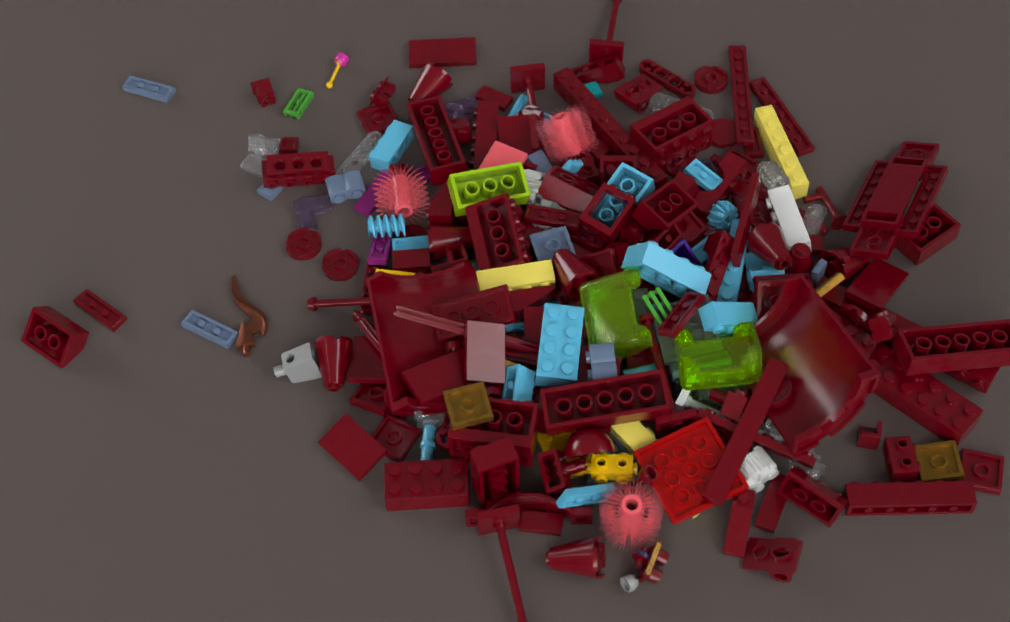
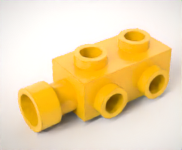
M599 452L592 454L591 462L586 461L585 466L588 467L586 471L575 474V476L591 474L592 480H595L598 484H606L608 480H616L619 484H626L634 480V475H638V463L634 462V456L628 453H618V455Z

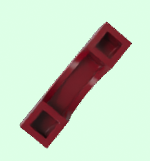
M729 151L718 164V174L723 179V182L714 190L698 191L694 199L700 205L693 210L695 215L707 218L713 204H716L718 200H728L731 191L734 192L736 190L738 181L744 178L748 172L747 160Z
M725 230L709 234L703 251L708 254L705 271L712 274L706 291L710 302H715L731 258L730 252L734 237Z

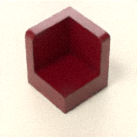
M882 421L877 422L876 428L859 426L856 447L877 450L881 439Z

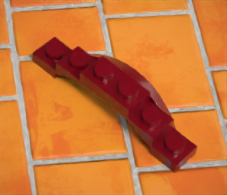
M541 491L534 493L514 492L507 494V498L486 502V509H466V527H477V512L515 504L519 505L520 511L523 509L564 514L565 518L571 520V525L592 524V507L558 508L556 504L558 499L550 497L547 493Z

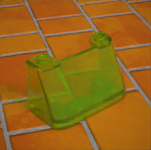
M628 269L588 281L580 287L582 307L585 308L584 319L589 345L613 342L615 357H620L622 360L653 345L649 329L637 324L631 289L640 286L639 270Z
M753 321L737 324L733 328V337L693 341L692 333L687 329H682L676 338H672L681 387L685 390L752 384L758 382L762 375V348Z

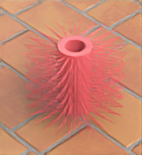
M561 110V113L558 111V114L554 113L555 115L552 116V119H549L550 121L543 122L546 124L541 125L544 128L541 131L546 130L544 132H547L549 135L546 139H551L546 144L551 143L549 145H552L550 147H553L552 149L556 153L553 156L561 157V159L565 156L572 158L575 155L580 156L579 153H582V151H588L583 149H589L586 148L589 147L587 142L591 141H588L590 140L587 139L589 137H586L584 134L587 130H584L586 128L582 125L586 123L581 124L579 121L582 118L577 113L579 111H576L575 114L572 112L570 114L568 111L563 112V110Z
M398 172V175L393 177L388 174L391 180L389 177L383 176L388 179L384 182L386 184H383V186L379 185V189L373 188L378 190V192L374 193V195L379 196L375 201L379 202L376 204L378 205L377 207H381L376 212H381L382 208H384L386 212L387 210L390 212L387 215L388 217H390L389 214L395 213L394 215L397 216V219L399 213H401L403 218L408 219L411 215L414 219H417L412 214L418 210L420 211L419 213H423L422 209H417V207L427 208L424 207L428 203L425 201L430 199L425 196L429 192L423 191L428 187L423 185L427 181H423L420 185L419 180H421V177H419L418 181L415 178L419 174L414 175L412 179L409 175L406 176L404 172L402 175Z
M630 482V486L624 490V493L615 487L617 492L614 490L615 494L613 496L611 493L609 495L608 493L605 494L607 495V500L601 503H608L609 500L610 504L609 506L606 504L604 507H599L602 508L599 509L602 510L599 512L607 513V515L601 517L602 519L607 518V521L601 520L603 522L598 523L607 524L611 530L608 533L610 535L615 533L612 537H619L618 534L620 533V540L624 541V547L628 534H630L632 544L637 542V535L640 536L642 541L644 540L647 543L645 538L643 539L642 537L644 535L648 536V533L652 537V530L657 528V525L662 524L659 523L662 522L659 521L661 520L659 518H661V513H664L659 512L656 514V512L663 510H658L656 508L659 507H654L653 503L656 499L653 498L651 502V495L648 498L646 496L649 492L647 494L643 492L644 495H641L642 492L637 490V488L642 490L637 487L638 484L636 485L634 495L633 493L631 495Z

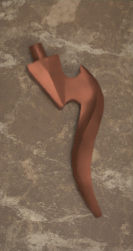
M232 275V298L236 305L252 319L250 323L242 322L236 341L237 351L242 350L244 357H249L251 355L250 349L256 348L253 339L254 335L262 334L265 337L268 321L266 315L244 298L239 291L236 275Z

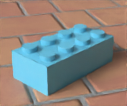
M624 162L620 164L607 182L608 185L613 184L618 187L622 193H629L634 196L637 207L655 189L654 180ZM606 194L591 217L611 228L626 207V204ZM620 233L618 234L614 242H618V240L620 239Z
M654 241L628 246L621 266L622 269L679 298H682L687 291L706 294L712 274L705 271L704 267L691 264L689 259L674 255L672 250L663 249Z
M545 303L535 379L536 386L558 387L577 382L584 307Z

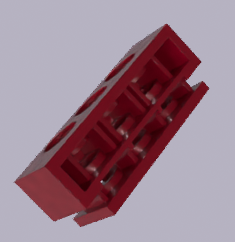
M328 151L266 155L267 160H261L264 188L274 189L278 186L294 187L326 184L325 179L335 175L333 155H328Z

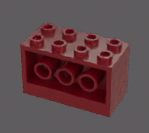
M687 96L631 124L630 136L662 171H665L669 165L673 163L679 164L684 157H692L712 146L714 120L691 97Z
M508 193L465 207L479 271L535 262L533 256L529 253L531 245L529 239L525 237L527 228L524 221L521 220L523 215L521 206L517 205L515 199L511 198Z
M488 396L494 421L453 430L450 422L447 438L451 457L470 459L469 451L473 450L476 446H484L498 438L509 436L518 453L519 465L533 466L540 423L538 403L514 401L509 398L496 399Z

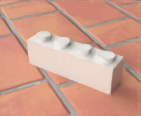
M789 184L767 190L768 198L765 199L767 208L772 210L770 213L772 221L781 228L789 251L796 243L807 244L811 249V240Z

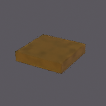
M483 381L443 391L453 430L494 421Z
M955 440L915 445L916 461H919L921 467L919 474L921 481L933 482L943 480L946 482L964 479L965 475Z

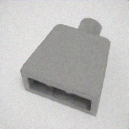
M310 342L282 353L283 364L273 367L276 378L287 375L291 383L322 378L316 353Z

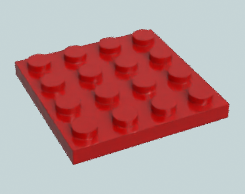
M708 416L633 452L641 469L647 465H652L657 470L658 477L650 485L658 496L659 501H661V505L664 506L663 508L673 526L715 506V504L702 499V496L726 446ZM740 471L726 500L749 489V485Z

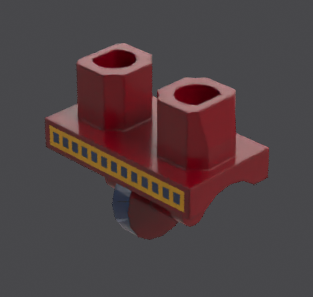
M656 541L655 545L650 546L649 549L642 546L641 550L633 551L632 558L636 561L635 567H641L637 577L639 582L642 583L648 580L657 583L661 579L663 571L657 569L654 565L656 562L664 566L668 561L670 554L661 549L663 543Z

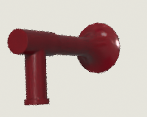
M822 186L816 188L817 194L802 198L805 205L821 200L832 216L831 228L833 230L843 228L842 225L847 216H840Z

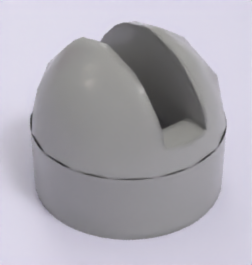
M626 574L620 578V584L627 593L634 591L639 585V580L637 578L634 579V574Z

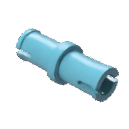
M434 425L423 426V440L420 442V461L433 460V451L436 449V443L434 442L436 427Z

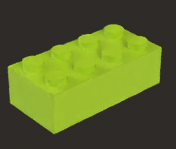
M521 161L449 174L447 181L456 217L466 215V206L504 193H508L511 198H514L517 205L527 204L531 196Z

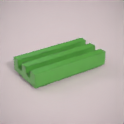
M298 88L283 110L284 116L289 114L291 118L295 116L299 120L313 99L314 92Z
M657 287L647 295L644 294L642 300L660 326L663 322L650 303L649 298H652L664 319L668 315L655 295L658 294L669 313L673 308L660 287Z

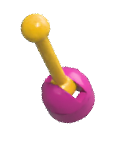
M337 53L335 57L337 67L330 81L326 83L327 88L333 87L332 83L339 68L347 65L349 57L346 54Z

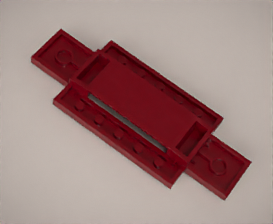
M903 141L897 155L892 156L890 161L875 160L842 225L843 231L858 232L849 249L850 256L888 260L898 237L918 239L948 174V166L933 165L940 150L939 144ZM918 181H921V184L913 198V201L905 217H903V212L912 196V193Z

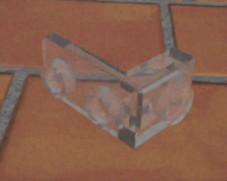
M820 204L810 205L804 215L803 222L808 235H819L823 220L827 215L828 210Z

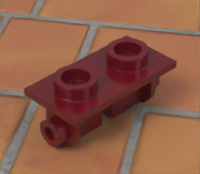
M388 76L384 81H380L376 90H373L371 93L369 107L373 103L379 108L384 107L396 91L395 85L387 82Z

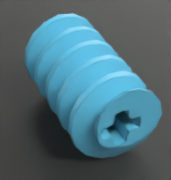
M399 213L397 219L394 214H391L390 219L384 214L382 220L379 215H376L375 220H373L372 215H369L367 221L368 238H370L371 233L374 238H377L378 233L384 238L386 232L389 237H392L393 232L399 237L401 231L404 237L406 236L405 218H403L401 213Z

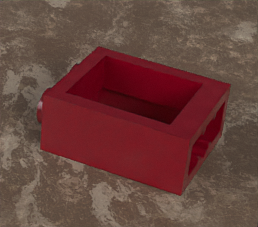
M604 182L580 215V224L610 243L614 242L637 208L636 200L631 194H624L615 185H608ZM606 194L626 204V207L611 228L591 217Z

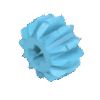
M718 200L716 204L712 205L707 218L709 219V225L719 231L725 230L727 232L731 228L732 218L735 219L738 216L736 213L737 208L729 201Z

